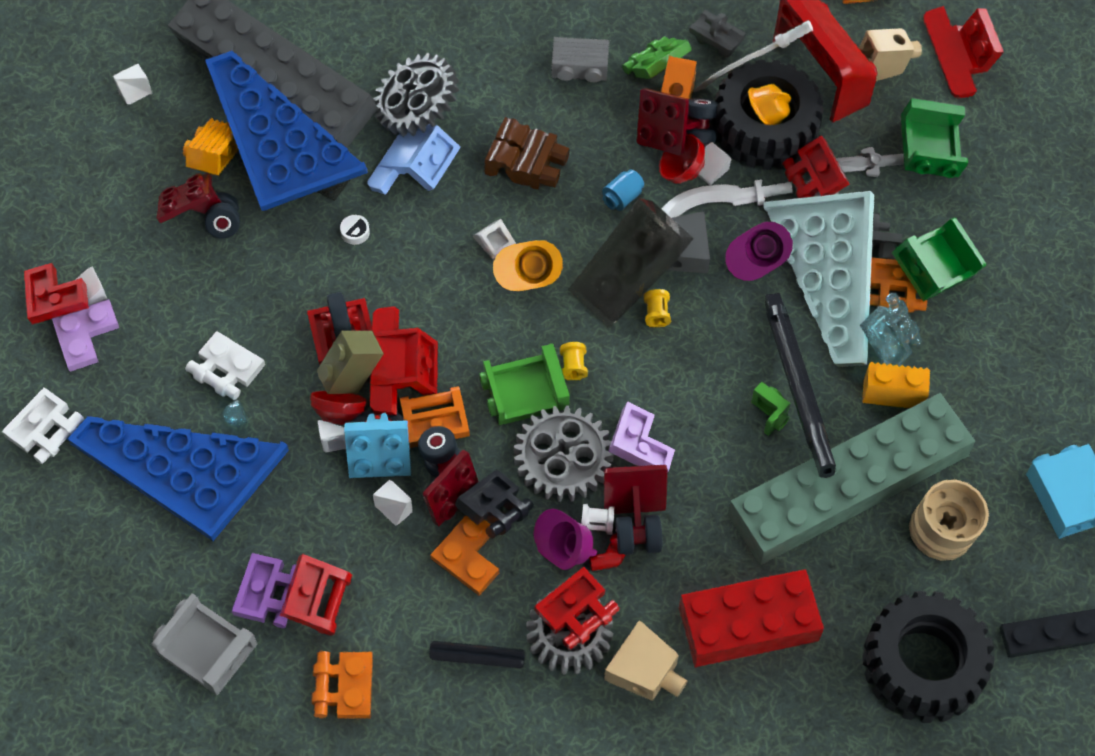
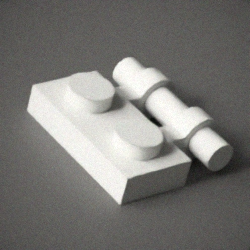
M216 331L198 352L199 357L205 361L204 364L199 365L191 360L186 365L185 370L191 373L196 381L200 383L205 382L215 388V392L222 397L228 396L236 400L241 390L234 385L238 381L248 387L265 366V361ZM217 368L227 375L220 378L212 372Z
M43 388L5 427L2 433L8 440L26 453L35 444L39 446L40 449L33 457L40 464H43L50 456L54 457L60 451L58 447L71 436L85 419L76 411L69 419L64 417L63 415L69 410L67 403L46 388ZM55 424L59 429L50 439L46 438L44 435Z

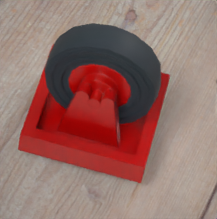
M342 292L327 295V307L307 311L319 366L341 331H372L365 298L345 302Z

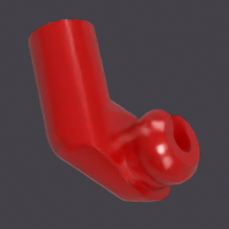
M616 534L611 536V543L605 553L589 556L591 571L617 567L622 563L626 555L618 553Z

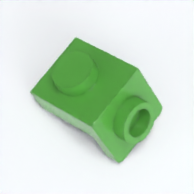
M761 382L754 389L751 403L770 416L764 433L769 436L775 429L780 431L790 419L788 411L791 403L784 399L776 388L768 387Z

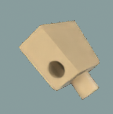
M903 29L868 30L859 46L865 57L873 62L877 68L878 75L876 76V81L902 74L910 59L920 57L922 53L921 44L918 41L911 42Z
M638 621L606 668L604 678L609 683L651 701L654 700L661 688L678 697L687 683L686 679L673 672L677 665L678 654L641 621Z

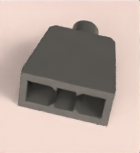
M704 212L662 219L658 222L657 237H642V255L659 254L662 270L708 273L710 254Z

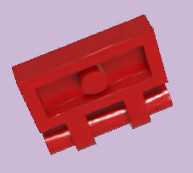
M822 135L797 151L802 159L795 164L793 158H789L783 162L786 169L785 175L789 182H793L797 190V198L814 197L817 192L821 196L834 195L850 185ZM807 171L812 178V181L806 184L803 178L804 173Z
M583 567L536 604L534 611L555 634L565 626L571 633L562 642L568 650H571L577 644L583 645L589 640V635L601 625L605 627L610 623L612 616L620 608L613 600L603 607L598 600L605 595V589ZM586 609H589L593 615L583 624H580L576 617Z

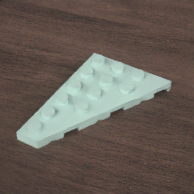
M871 191L764 202V210L767 211L771 222L783 225L790 232L793 240V249L787 260L794 270L799 287L804 292V298L812 316L818 323L822 332L821 336L828 345L834 364L838 367L866 366L868 357L874 194Z

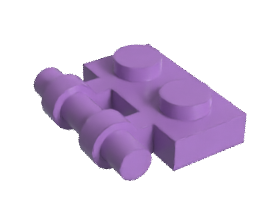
M252 553L232 609L233 615L264 623L269 611L276 613L273 625L285 628L288 619L280 616L296 565L292 566L290 574L282 573L283 560ZM277 585L285 587L281 601L273 599Z

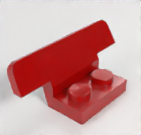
M944 6L927 11L924 14L923 21L951 94L956 98L974 96L977 90L971 74L987 72L1004 53L987 9L977 8L963 26H951Z
M395 306L376 309L373 312L372 331L384 354L371 373L370 407L372 412L377 415L382 413L397 415V389L412 387L424 396L437 394L438 341L420 328L399 329V309Z

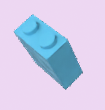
M1087 444L1081 447L1071 445L1063 449L1059 454L1053 456L1043 454L1035 458L1026 475L1057 537L1060 539L1095 527V454L1090 445Z

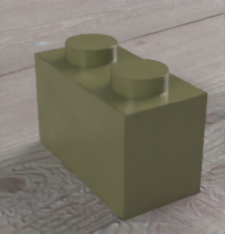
M373 331L340 332L317 369L319 379L322 381L327 394L359 393L384 354Z

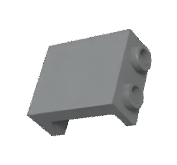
M191 594L187 600H182L176 606L171 620L166 625H162L157 629L151 645L157 655L215 695H218L258 644L254 634L244 627L241 630L201 604L198 597Z

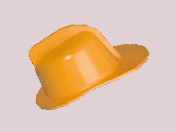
M768 84L760 88H749L748 97L751 106L765 125H778L789 115L791 96L782 92L779 87L774 84Z
M534 240L507 246L496 255L493 262V274L496 281L503 288L510 291H525L550 285L559 278L563 269V258L560 251L552 243L545 240Z

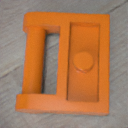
M459 386L451 387L450 391L411 399L408 396L399 398L404 421H408L410 448L418 447L419 438L423 432L435 426L448 428L454 434L455 439L470 436ZM453 403L451 407L412 414L413 410Z

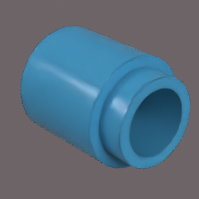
M631 169L627 172H621L603 188L604 203L610 209L623 210L641 194L644 187L642 177Z

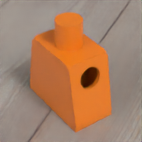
M669 56L661 92L691 99L695 86L697 61Z

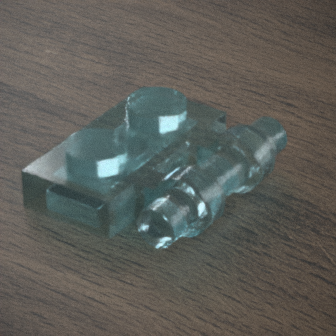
M891 293L886 297L889 308L879 306L860 324V327L882 364L889 365L891 363L893 366L896 364L900 366L913 353L908 343L910 342L911 345L916 346L922 342V338L916 321L911 320L907 313L908 307L906 303L900 300L896 293Z

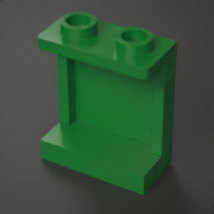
M910 99L901 113L904 169L906 171H913L918 174L940 175L945 178L959 177L968 165V158L961 157L959 124L965 117V106Z
M955 217L949 219L943 226L918 238L915 235L907 238L892 252L923 302L972 278L986 266V262Z

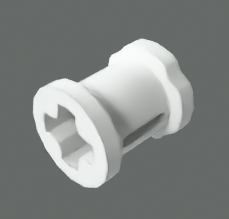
M583 504L581 524L587 526L590 530L606 531L607 535H612L614 507L598 509L589 508L588 504Z

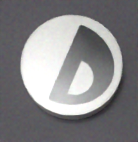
M351 215L341 222L340 231L345 242L357 245L368 239L370 234L369 223L364 217Z

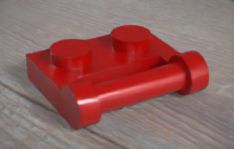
M302 554L298 558L280 616L316 629L319 633L333 636L337 628L335 623L345 587L350 585L352 574ZM329 578L334 583L322 618L317 616V611L327 579Z

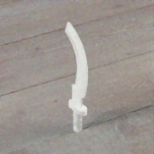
M808 20L787 33L775 36V42L721 69L699 85L693 92L706 88L718 77L753 58L762 56L777 47L785 48L789 46L790 42L813 31L812 24Z
M762 179L754 180V186L747 188L726 184L693 188L678 194L668 201L656 216L654 225L658 226V222L662 219L680 216L685 211L705 203L730 202L733 206L757 202L758 206L764 205L765 197L792 193L791 182L761 187Z

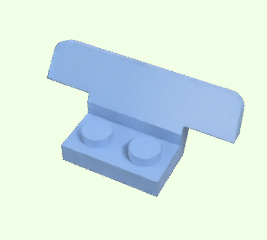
M430 124L426 125L424 133L417 129L415 136H412L409 131L405 137H402L399 133L368 179L367 184L372 191L387 194L398 175L408 173L427 191L433 190L461 147L438 125H435V127H432Z

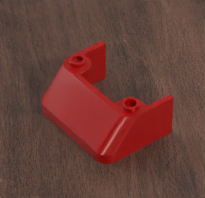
M780 0L773 42L776 41L775 36L787 33L789 30L802 25V23L810 21L813 31L804 34L799 39L837 86L830 115L831 122L834 123L869 106L876 83V76L878 75L877 68L873 62L865 57L830 13L828 5L820 0Z

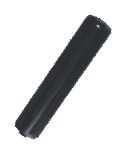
M432 641L429 649V656L432 660L510 668H523L525 663V651L523 649Z

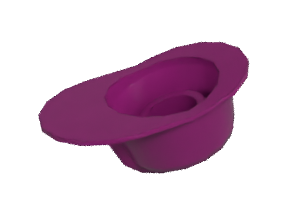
M763 222L749 229L729 244L725 258L728 270L734 277L743 281H753L768 274L789 259L793 249V240L790 232L783 225L776 222Z
M554 508L545 510L538 517L533 532L538 552L562 570L571 569L575 565L583 564L588 560L589 556L597 554V550L593 548L592 532L587 526L578 523L564 512Z

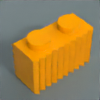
M211 118L203 127L199 126L197 128L195 137L192 140H187L184 144L183 156L186 157L187 168L219 176L224 167L228 165L239 150L229 123L219 122L218 119L214 121Z
M870 362L863 380L862 403L911 408L928 399L930 370L928 368L923 369L922 367L917 369L915 366L911 368L909 365L905 368L903 365L899 367L897 364L893 366L891 363L889 365L885 363L881 365L879 362L876 364Z

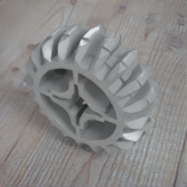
M534 609L530 611V618L532 620L526 623V629L530 631L527 634V642L533 643L531 646L532 654L540 653L538 657L540 664L550 660L549 669L551 671H554L559 664L562 665L561 672L565 675L568 672V666H573L575 674L578 675L580 673V664H583L585 668L590 670L593 668L592 659L600 663L603 660L601 652H609L610 644L608 641L613 640V632L609 629L612 628L613 621L605 627L602 625L598 627L595 638L587 647L577 644L572 648L573 652L559 650L557 647L565 646L562 640L570 632H564L563 628L556 634L551 630V634L544 636L543 628L545 622ZM586 609L576 619L580 624H583L593 614L589 609Z

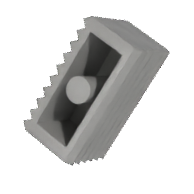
M554 37L552 78H559L563 81L573 78L585 79L589 82L606 81L609 40Z

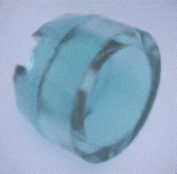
M239 400L225 407L223 418L228 425L237 427L249 422L245 409Z

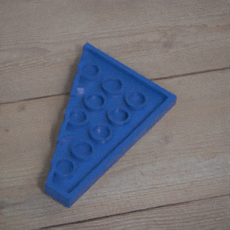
M229 51L205 60L262 211L368 173L364 162L359 161L343 144L338 143L317 122H313L296 104H292L276 87L259 76L250 65H246L236 53Z
M90 416L68 438L70 445L212 541L217 538L289 451L288 445L281 441L280 444L261 442L258 438L248 437L242 439L235 435L212 433L211 435L192 433L189 429L173 430L170 427L144 424V426L125 424L124 421L120 420L106 421L102 418Z

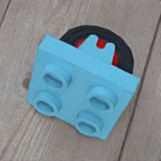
M368 410L356 417L353 423H345L344 434L349 478L411 476L408 421H404V418L398 412L397 415H387L386 413L377 415L372 410Z

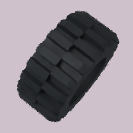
M765 59L756 60V63L752 65L748 62L741 65L740 70L737 68L732 70L728 77L723 79L719 85V91L716 94L715 102L719 103L716 109L717 117L713 119V126L717 129L716 140L719 143L721 142V148L725 153L731 152L732 158L739 163L743 160L747 162L746 166L755 168V165L763 166L762 170H771L772 166H777L778 169L785 168L783 162L786 159L793 158L795 163L799 162L802 159L797 151L818 138L824 111L822 107V94L818 92L819 87L813 80L809 81L808 74L803 70L797 71L796 66L790 63L787 65L780 64L781 61L779 60L765 62ZM768 84H774L782 92L791 96L789 103V116L791 120L779 125H765L751 119L744 112L745 109L751 106L748 97L749 88H760Z
M915 591L911 599L909 595L904 594L897 597L895 603L889 602L882 609L880 615L876 617L864 644L865 651L862 655V665L867 667L864 673L867 683H875L872 692L877 699L884 697L888 701L885 707L892 712L896 708L904 712L902 717L912 721L915 715L920 716L921 723H932L935 717H938L940 722L950 720L954 713L957 716L964 713L970 704H974L987 685L995 657L990 655L994 649L993 640L990 637L985 638L988 628L984 621L977 622L975 619L978 614L971 607L966 610L960 606L962 600L954 596L951 600L945 599L944 593L934 591L932 596H927L926 591ZM914 633H925L939 638L947 644L954 654L957 664L955 674L949 679L940 681L927 680L915 675L906 667L900 657L898 650L900 640Z

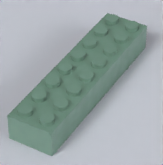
M939 393L832 448L831 451L836 464L835 475L828 478L819 477L814 459L812 458L731 500L727 515L761 566L968 457L975 444V440L943 395Z

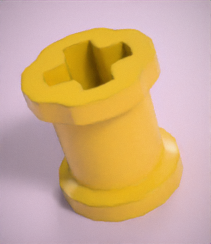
M662 289L647 291L643 296L644 302L647 304L646 325L649 327H665L671 323L667 305L670 301L669 292Z
M568 342L560 346V355L563 356L564 368L561 370L566 380H581L588 375V370L584 367V355L587 349L583 343Z

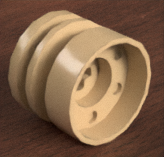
M943 480L930 488L912 513L909 523L911 539L916 547L930 558L940 561L954 560L964 555L986 528L989 517L987 502L981 493L969 483L959 480Z

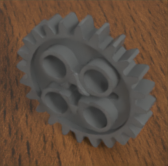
M427 53L424 58L417 54L415 61L408 57L404 66L397 63L398 70L395 72L389 70V79H381L384 86L376 88L379 96L373 98L378 107L375 117L387 131L390 130L394 135L399 132L402 137H405L409 131L412 136H415L417 129L424 133L428 124L435 127V119L443 120L442 112L451 111L452 109L448 105L449 102L457 100L453 93L459 91V88L456 86L459 82V79L456 77V71L445 58L441 59L437 54L432 57L430 53Z

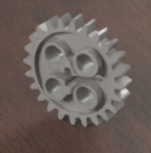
M566 405L564 413H559L556 406H553V414L551 415L542 409L540 420L532 415L530 417L531 426L527 424L522 425L523 434L516 435V442L518 444L514 445V454L517 455L514 457V465L520 466L518 468L519 477L526 476L525 486L535 484L534 494L545 490L547 500L553 493L557 494L558 502L562 501L564 494H568L571 502L574 501L575 493L577 492L583 498H586V488L596 492L598 485L596 481L604 483V469L611 468L609 462H612L614 454L608 452L612 441L607 440L609 438L608 430L601 431V420L592 423L593 414L589 413L587 416L582 417L581 408H578L572 414L568 405ZM567 432H574L578 436L574 438H568L564 434ZM543 443L549 445L550 447L548 449L541 450L538 449L536 446ZM588 457L591 461L589 463H581L577 459ZM552 469H560L564 473H562L561 475H552L549 471H551Z

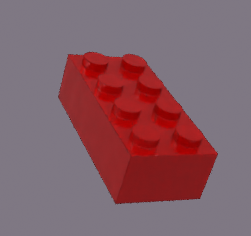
M806 569L683 594L679 604V611L694 667L818 642L824 630Z

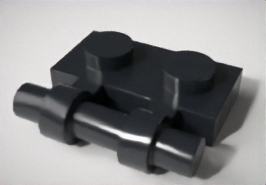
M496 469L459 496L455 507L477 525L485 519L490 522L491 525L486 528V534L490 538H495L498 535L507 533L514 522H520L525 519L529 511L534 507V504L529 498H525L522 501L519 500L516 496L520 488ZM503 506L508 510L505 514L499 510Z

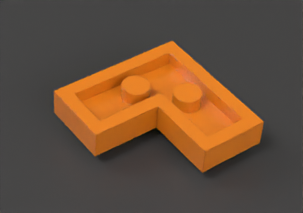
M465 516L430 556L434 562L480 596L500 572L499 568L478 553L490 538L486 534V528L491 524L484 520L477 525L469 517Z

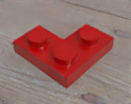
M52 263L24 271L27 319L32 325L89 308L87 286L82 278L58 285L57 269Z

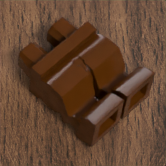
M505 117L485 158V175L495 176L501 167L505 169L510 180L516 184L530 185L531 188L539 190L541 184L555 188L559 181L561 170L549 165L553 162L565 166L569 158L570 148L557 143V135L547 134L538 129L531 130L529 125H521L515 118Z

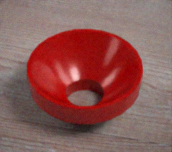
M686 134L684 154L676 155L664 151L659 164L661 176L674 184L695 179L705 165V147L696 136Z
M326 390L312 392L310 395V405L313 410L322 418V421L332 424L345 425V423H350V421L364 412L366 406V398L353 393L327 394Z

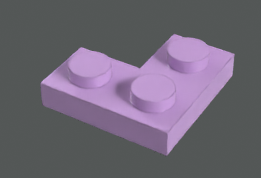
M109 299L90 305L87 309L52 319L70 372L99 362L91 337L119 328Z
M629 402L626 403L622 409L608 452L637 466L667 465V470L669 471L675 449L648 437L654 414Z

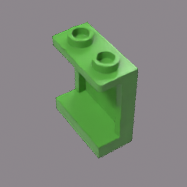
M554 344L542 346V355L491 367L489 360L483 361L484 372L479 373L483 391L489 390L491 397L487 399L489 413L491 417H497L499 425L528 419L532 415L535 417L540 416L542 409L547 413H552L553 406H556L559 411L564 410L566 405L569 406L570 395Z

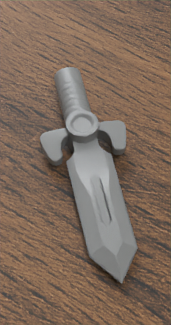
M873 147L861 150L860 154L862 156L836 158L843 172L863 171L870 167L871 169L866 170V175L871 177L879 176L880 167L904 165L903 153L881 156L875 153Z

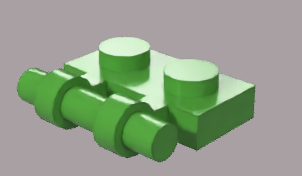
M664 36L660 40L650 42L647 45V49L641 53L636 52L631 55L629 61L623 64L622 68L626 74L634 72L637 78L651 79L666 69L669 56L682 58L692 51L688 40L668 39Z

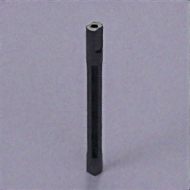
M780 293L765 295L767 318L808 447L812 452L819 477H831L835 475L836 464L829 445L830 441L787 309L783 304Z

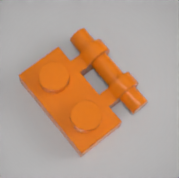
M872 257L870 289H879V295L870 294V306H878L880 310H887L888 307L904 309V312L914 313V310L926 311L927 300L923 302L922 299L916 298L917 291L898 262L893 259ZM889 290L905 292V297L889 296Z
M317 652V663L313 665L316 687L315 692L312 693L311 702L312 705H315L314 717L326 718L328 706H337L338 718H371L372 652H340L339 665L330 664V652ZM329 678H338V693L328 692Z

